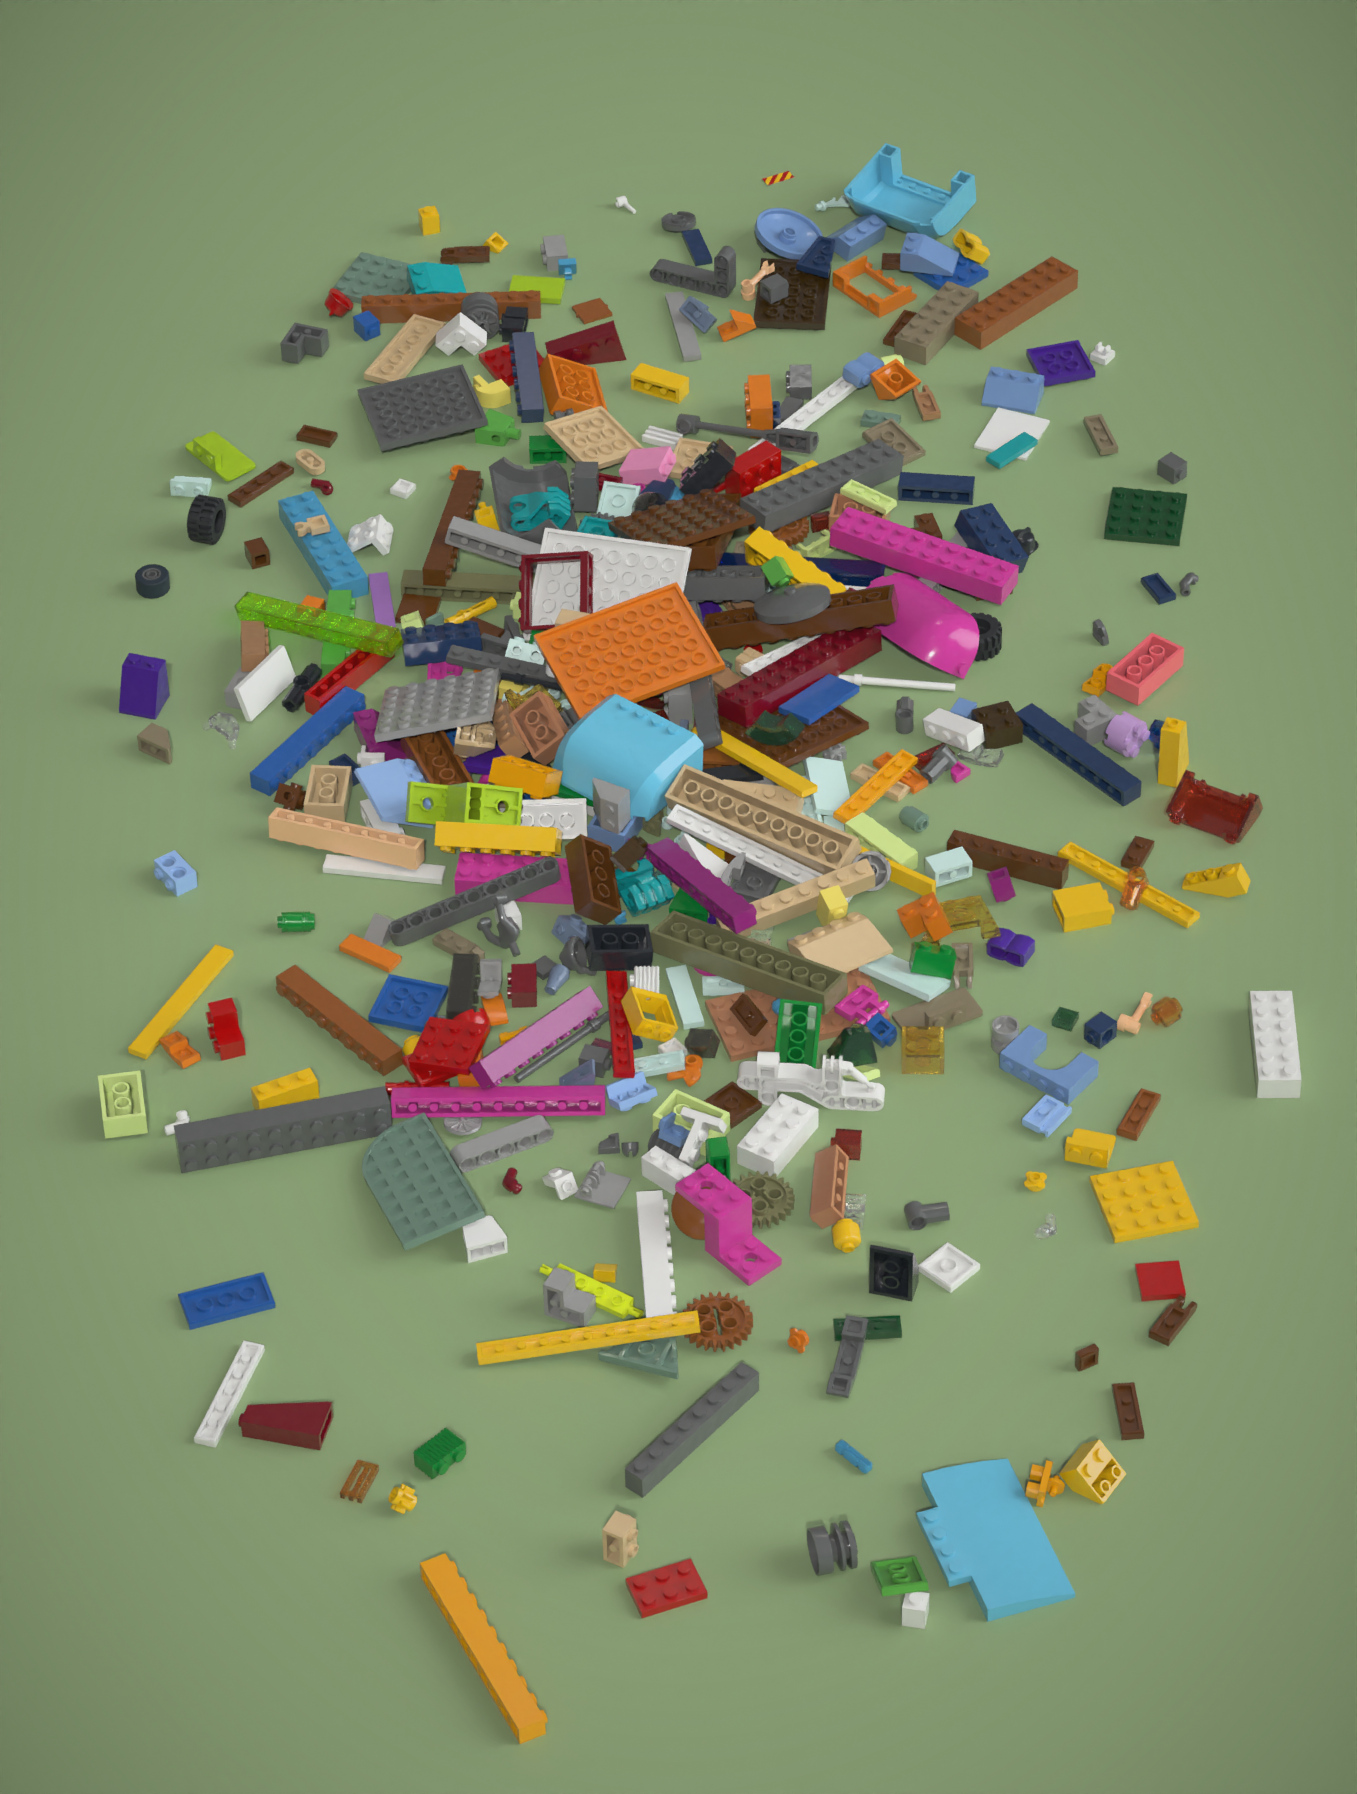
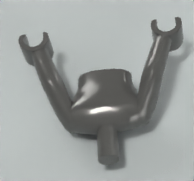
M498 893L493 899V904L496 906L499 918L497 924L499 936L491 932L492 924L489 917L481 918L480 922L477 923V929L479 931L482 930L490 943L503 949L510 948L513 957L521 954L516 943L520 933L519 927L512 917H507L503 905L508 902L506 893Z

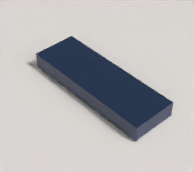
M700 230L682 231V238L695 266L711 264L712 256Z

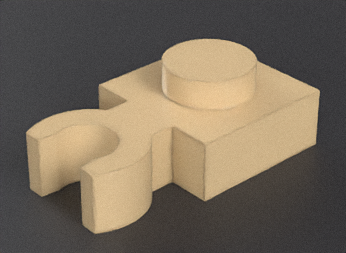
M325 515L307 518L306 522L294 523L298 537L305 536L307 533H311L313 536L330 532V525Z

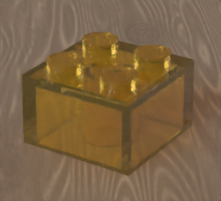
M902 1026V1074H944V1026Z

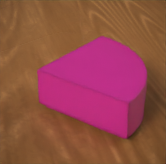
M959 761L951 768V778L955 783L971 774V769Z

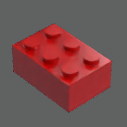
M766 440L737 456L734 467L725 475V493H741V498L754 493V488L780 476L781 450Z

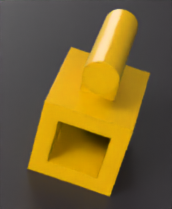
M480 502L478 504L479 509L474 511L477 523L500 531L492 505L487 507L485 502Z

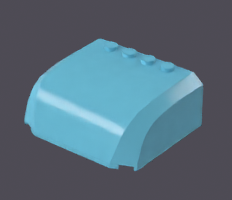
M885 143L844 189V194L857 215L867 216L875 214L887 226L906 233L925 234L935 240L947 234L976 203L975 175L959 170L950 180L951 192L903 175L900 148Z
M617 694L607 696L591 709L565 734L556 752L553 768L563 771L560 782L563 786L592 801V779L594 777L629 789L631 819L637 816L644 817L645 821H649L667 805L664 796L684 764L703 772L704 744L693 732Z

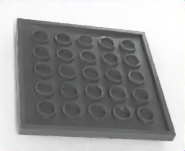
M463 364L357 390L381 451L392 450L400 446H409L412 443L425 442L429 439L445 437L453 433H462L466 430L488 425L487 417Z

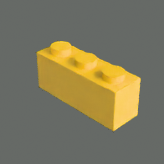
M640 363L631 373V389L680 404L689 393V377Z
M311 1068L251 1087L252 1104L255 1110L320 1098L318 1080Z

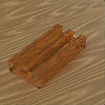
M357 1460L340 1491V1498L345 1499V1497H348L350 1501L357 1499L358 1503H362L379 1472V1465ZM361 1467H364L361 1475H359L357 1479V1482L353 1490L349 1491Z

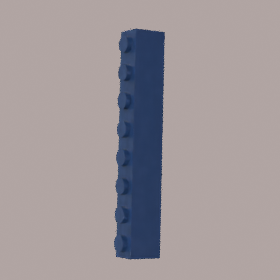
M1031 703L1016 712L1023 724V735L1124 807L1141 797L1142 781L1119 766L1111 758L1101 753L1097 748L1087 743L1083 738L1073 733L1069 728L1059 723L1055 718L1045 713L1041 708Z

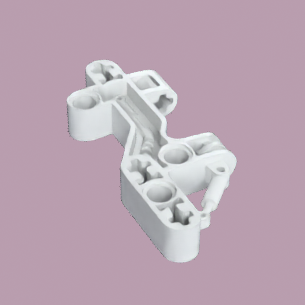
M758 1051L757 1061H744L738 1067L737 1085L745 1090H758V1100L766 1106H771L778 1098V1091L799 1092L828 1109L879 1111L884 1106L885 1087L880 1083L867 1081V1077L854 1068L853 1063L843 1061V1055H840L839 1059H835L833 1055H831V1059H827V1055L823 1054L822 1068L814 1069L807 1064L780 1063V1052ZM851 1075L858 1082L845 1081L843 1076Z

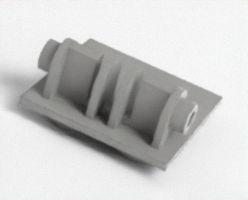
M597 1161L590 1168L574 1198L614 1209L630 1183L631 1178L605 1171L604 1162Z

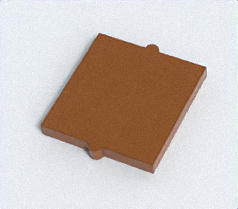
M601 298L572 306L576 317L584 325L613 316L608 305Z

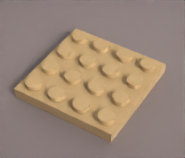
M602 406L546 422L543 426V429L575 462H598L599 469L624 462L631 449L643 448Z

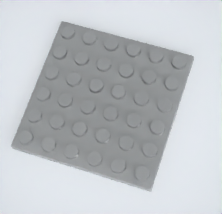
M486 668L482 672L477 673L470 671L456 677L455 675H449L444 679H429L419 684L412 682L403 687H389L384 692L374 734L376 742L492 721L500 680L499 668Z

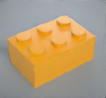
M512 755L493 758L488 782L495 783L494 785L523 788V794L527 793L530 794L531 798L541 800L542 798H550V796L558 794L563 771Z

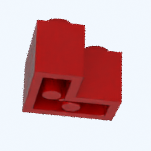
M232 997L208 1003V1012H205V1016L210 1027H207L209 1039L214 1040L212 1045L215 1054L219 1053L221 1061L246 1055L244 1038L239 1028L238 1013Z

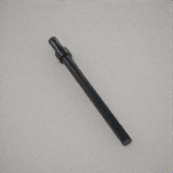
M503 672L501 674V680L514 682L515 685L523 686L526 684L562 691L558 682L526 677L525 674L520 673L514 675Z

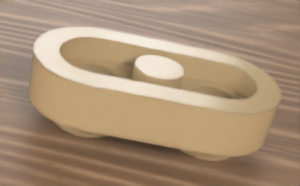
M301 449L296 452V463L308 473L320 475L325 471V461L312 450Z

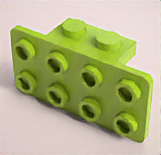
M211 431L201 437L198 436L185 445V449L227 482L256 468L255 463L215 431Z

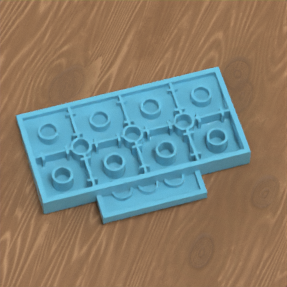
M1008 1459L967 1463L922 1473V1487L933 1509L916 1513L919 1526L948 1586L951 1587L969 1582L987 1622L1075 1598V1592Z

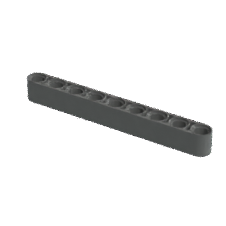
M553 857L543 858L396 919L388 926L392 943L400 947L494 909L496 906L493 904V899L498 893H506L508 902L554 884L561 878L558 862Z

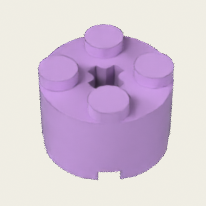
M1123 711L1121 716L1117 714L1109 723L1105 732L1108 734L1107 740L1104 739V744L1125 757L1135 758L1143 742L1149 738L1150 731L1147 730L1146 722Z

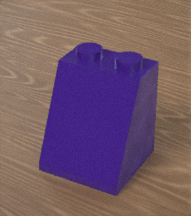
M129 653L122 664L119 713L156 720L170 696L166 660Z

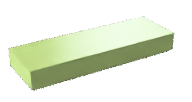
M852 479L840 488V494L884 515L897 506V500Z

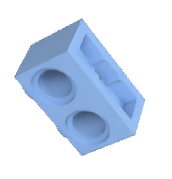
M175 850L154 860L155 869L153 872L155 877L161 880L167 890L172 891L177 897L198 887L196 871Z

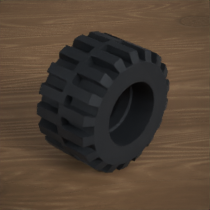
M200 494L194 498L187 517V533L191 541L212 545L219 541L226 521V507L222 498Z
M972 613L971 615L974 617L979 629V646L974 660L986 661L988 658L992 659L995 655L999 654L1002 648L1001 623L992 615Z

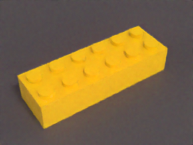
M759 526L744 541L745 559L751 566L763 565L774 556L784 558L794 575L787 585L819 583L828 587L830 594L846 592V587L841 582H836L827 572L819 570L813 562L804 559L798 551L790 549L784 541L776 539L770 531L764 530Z
M436 821L434 846L440 848V851H443V853L455 854V850H460L463 853L480 851L483 854H495V852H499L503 855L515 856V853L535 857V854L553 858L561 856L562 831L558 828Z

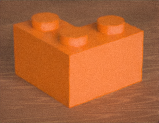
M934 892L897 909L900 920L910 938L928 930L935 942L953 933L945 912Z

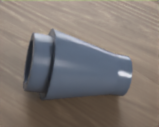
M556 964L551 968L547 984L544 988L546 993L555 995L569 979L570 971L566 966Z

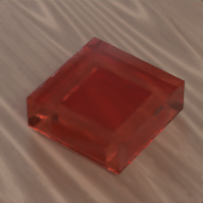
M829 511L811 514L812 533L820 532L824 529L829 530Z

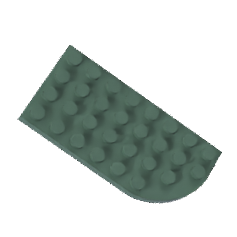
M425 1113L389 1127L368 1147L362 1161L364 1180L405 1251L485 1217L484 1210Z

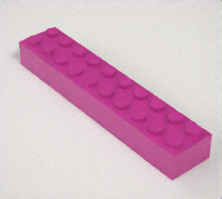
M847 507L830 528V546L1002 605L1018 584V565L854 508Z

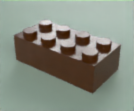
M580 834L565 845L575 913L606 925L622 913L614 863L609 859L612 856L611 846Z

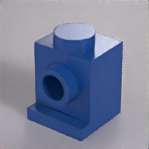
M879 1012L863 1026L865 1035L868 1038L870 1037L882 1049L886 1045L892 1046L897 1039L896 1027Z

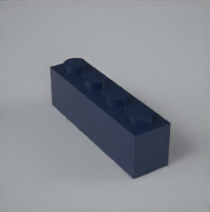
M900 472L898 500L973 505L975 476Z

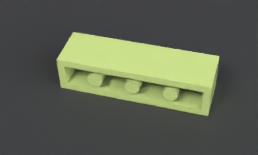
M862 812L845 823V832L857 837L862 847L879 852L882 856L909 869L914 870L918 867V852Z

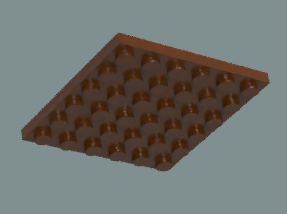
M703 489L698 494L684 495L682 499L669 500L661 506L653 505L645 511H634L629 516L616 517L614 521L608 522L609 530L624 539L682 547L754 524L756 520L753 514L711 489Z
M841 705L810 725L779 713V709L747 728L718 714L722 731L785 767L797 764L869 729V722Z

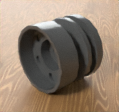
M476 292L463 299L461 313L487 332V339L492 338L499 330L498 304L495 298L490 294Z
M847 1520L840 1521L839 1527L837 1523H831L830 1534H828L824 1525L807 1528L809 1556L817 1576L833 1573L834 1562H836L840 1571L846 1570V1564L849 1569L857 1568V1543Z

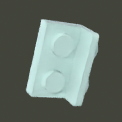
M175 476L174 479H170L171 496L196 497L199 494L208 496L212 486L211 478Z

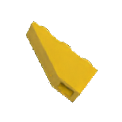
M1240 862L1187 873L1182 889L1229 898L1247 894L1251 880Z

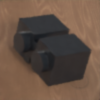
M506 307L505 313H502V324H499V335H502V342L512 340V333L527 331L529 323L528 307Z

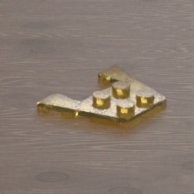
M981 895L940 902L952 931L981 926L982 939L1001 936L999 927ZM927 930L921 941H927L932 945L940 946L941 939L934 942Z

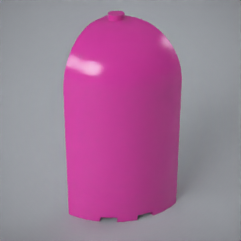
M893 573V575L880 576L871 581V585L867 588L894 584L899 604L895 622L889 625L876 624L873 627L880 629L882 635L914 656L947 673L964 679L975 659L979 646V629L974 617L912 575Z

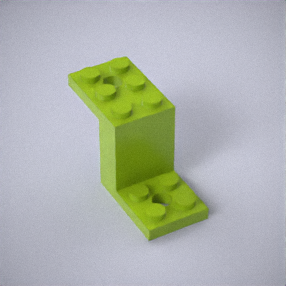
M410 781L407 787L405 822L436 825V821L520 826L523 788L469 782L440 785ZM425 798L430 800L431 805L429 809L423 807V800ZM500 801L505 804L504 812L498 810V803Z

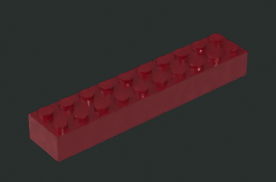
M873 626L869 628L857 627L850 631L838 630L831 634H822L818 638L718 693V714L747 728L778 710L780 705L826 675L838 676L882 650L881 630Z

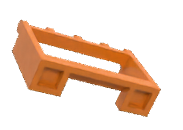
M866 255L833 271V287L878 318L917 298V294L912 292L910 285L898 287L894 284L895 280L892 277L887 279L882 276V270H873V265L870 262L867 263ZM866 273L894 292V294L884 299H881L874 293L866 296L850 285V280Z

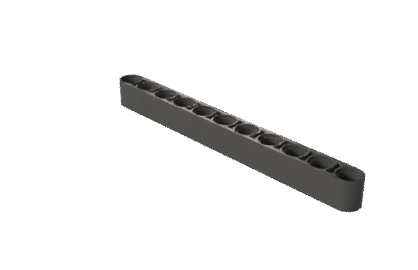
M696 599L692 600L689 604L704 627L699 604ZM711 674L689 682L697 734L704 744L703 750L723 744Z

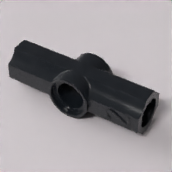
M311 663L306 666L301 675L294 677L292 688L282 700V706L287 711L294 712L298 710L303 701H305L304 693L314 686L322 676V669L317 664Z

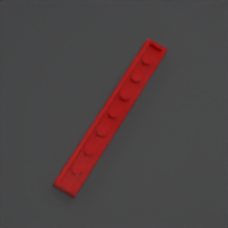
M607 970L605 978L613 1078H634L635 1066L632 1031L621 1003L628 991L627 972Z

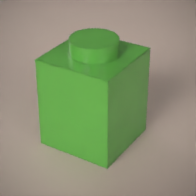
M774 556L761 566L772 586H786L790 583V579L794 577L783 557Z

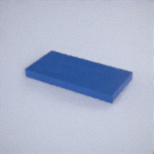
M828 674L780 705L779 713L810 725L859 693V686Z
M263 1272L178 1294L179 1302L190 1330L275 1308V1302Z

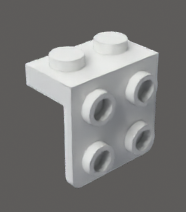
M381 514L370 517L365 522L351 527L347 545L354 552L372 543L384 556L390 551L394 529Z

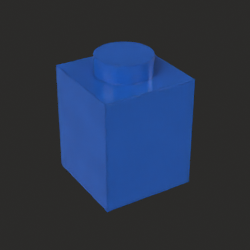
M370 311L353 316L354 331L364 341L381 335L380 321Z

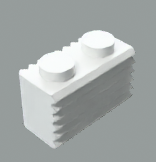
M635 966L634 974H630V987L659 993V967Z

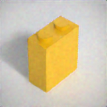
M1100 882L1053 890L1052 907L1064 933L1111 924L1114 907L1112 903H1109L1106 889L1103 890Z

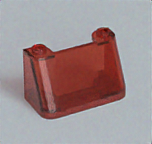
M1185 770L1166 809L1169 820L1176 825L1184 824L1223 838L1229 844L1240 843L1263 810L1259 795L1249 793L1248 797L1243 793L1241 796L1207 785L1206 780L1202 779L1199 781L1194 778V772Z

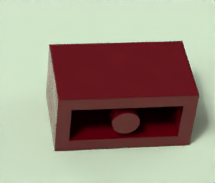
M536 963L511 964V972H507L508 985H511V987H507V998L512 999V1008L537 1007Z

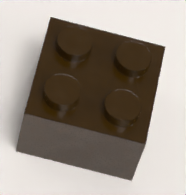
M1009 701L972 709L971 720L983 726L985 741L981 745L986 752L1023 743V724Z

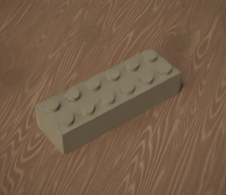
M947 281L895 336L894 354L927 365L954 336L955 317L978 303L979 292Z

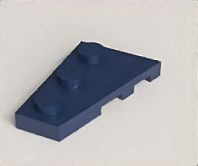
M819 235L796 263V270L829 278L835 250V240Z

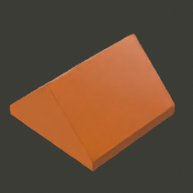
M894 359L870 374L879 400L896 399L921 384V380L898 359Z

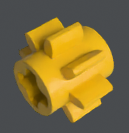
M401 1484L400 1488L394 1487L388 1497V1501L392 1503L390 1508L401 1514H404L405 1510L408 1512L412 1511L417 1503V1496L413 1495L415 1490L404 1484Z

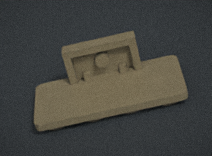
M959 988L939 995L929 1002L923 1001L892 1013V1019L909 1041H915L979 1018L983 1015V1010L966 988Z

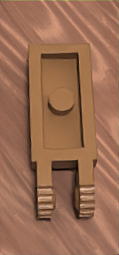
M923 385L922 392L920 393L917 387L912 388V396L922 420L941 418V412L929 387Z

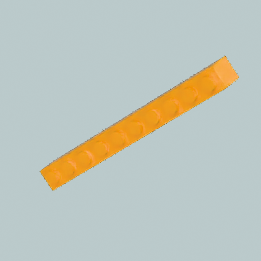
M446 1553L421 1562L420 1573L422 1581L519 1744L546 1734L545 1724L548 1723L544 1710H539L537 1707L535 1695L528 1692L524 1677L518 1675L514 1660H509L507 1657L506 1648L502 1642H498L494 1627L488 1625L485 1612L477 1607V1600L473 1593L468 1592L464 1577H459L455 1562L453 1560L450 1561Z

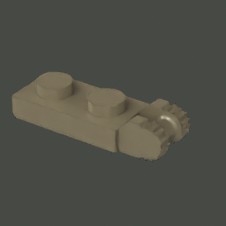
M952 943V948H955L957 956L953 970L954 989H959V977H967V989H972L974 973L973 943Z

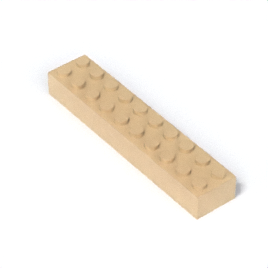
M686 764L683 765L664 796L670 809H673L678 804L822 874H827L852 864L862 850L859 839L853 835Z

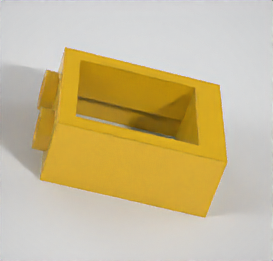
M632 986L629 988L621 1003L632 1034L661 1042L671 1040L678 1030V1025L667 995ZM643 1012L654 1014L656 1021L644 1018Z

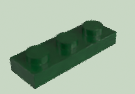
M900 1315L860 1317L868 1319L865 1340L902 1338ZM846 1318L833 1319L835 1341L842 1340L841 1334Z

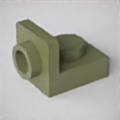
M663 809L649 821H645V818L642 817L644 831L656 837L661 835V823L664 817Z

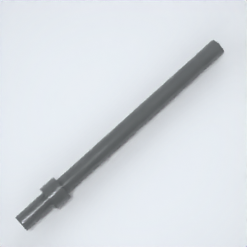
M608 1011L597 1019H591L584 1028L514 1076V1080L517 1083L521 1082L591 1032L595 1033L598 1031L601 1025L609 1020Z

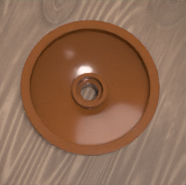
M703 1187V1188H701V1189H711V1188H710V1187ZM676 1191L671 1205L672 1217L676 1226L683 1234L692 1239L705 1240L704 1213Z

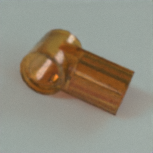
M1133 867L1128 872V881L1120 900V905L1126 909L1137 910L1143 892L1149 886V880L1143 868ZM1137 877H1143L1140 881H1134Z

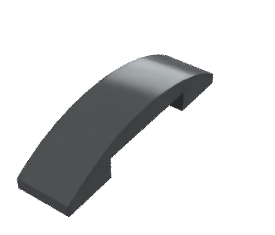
M846 1315L841 1334V1344L826 1394L849 1398L863 1352L868 1319Z

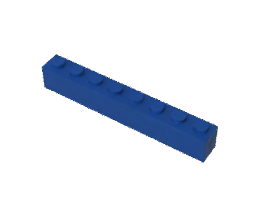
M347 686L340 690L250 772L251 788L271 796L277 791L279 783L284 784L287 780L291 779L299 769L303 768L311 758L315 757L323 747L327 746L335 736L339 735L346 726L352 723L354 712L365 710L364 694Z

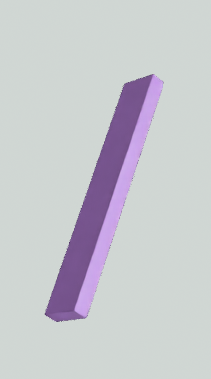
M387 572L368 574L376 630L392 638L394 650H399Z

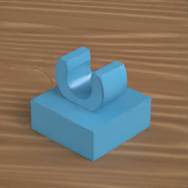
M576 258L558 259L559 275H564L565 280H572V274H576Z

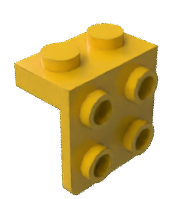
M1076 1128L1072 1137L1067 1136L1065 1142V1161L1107 1169L1116 1143V1137L1110 1134Z

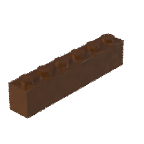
M954 830L947 841V851L963 847L972 860V867L991 872L1007 867L1010 877L1058 890L1064 887L1068 879L1069 859Z

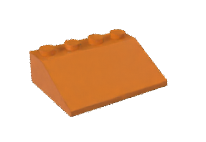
M551 354L546 355L539 367V375L550 414L553 415L554 411L559 410L564 412L570 408L573 409L575 414L598 406H602L608 412L596 368Z

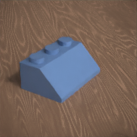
M875 214L861 216L827 236V238L835 240L834 252L848 262L883 240L887 224Z
M991 367L986 378L982 406L999 407L1035 415L1044 394V375Z

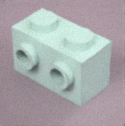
M514 636V639H509L505 657L543 665L544 657L535 642L533 644L525 643L526 639Z
M958 847L925 857V874L936 881V887L972 877V860L963 847Z

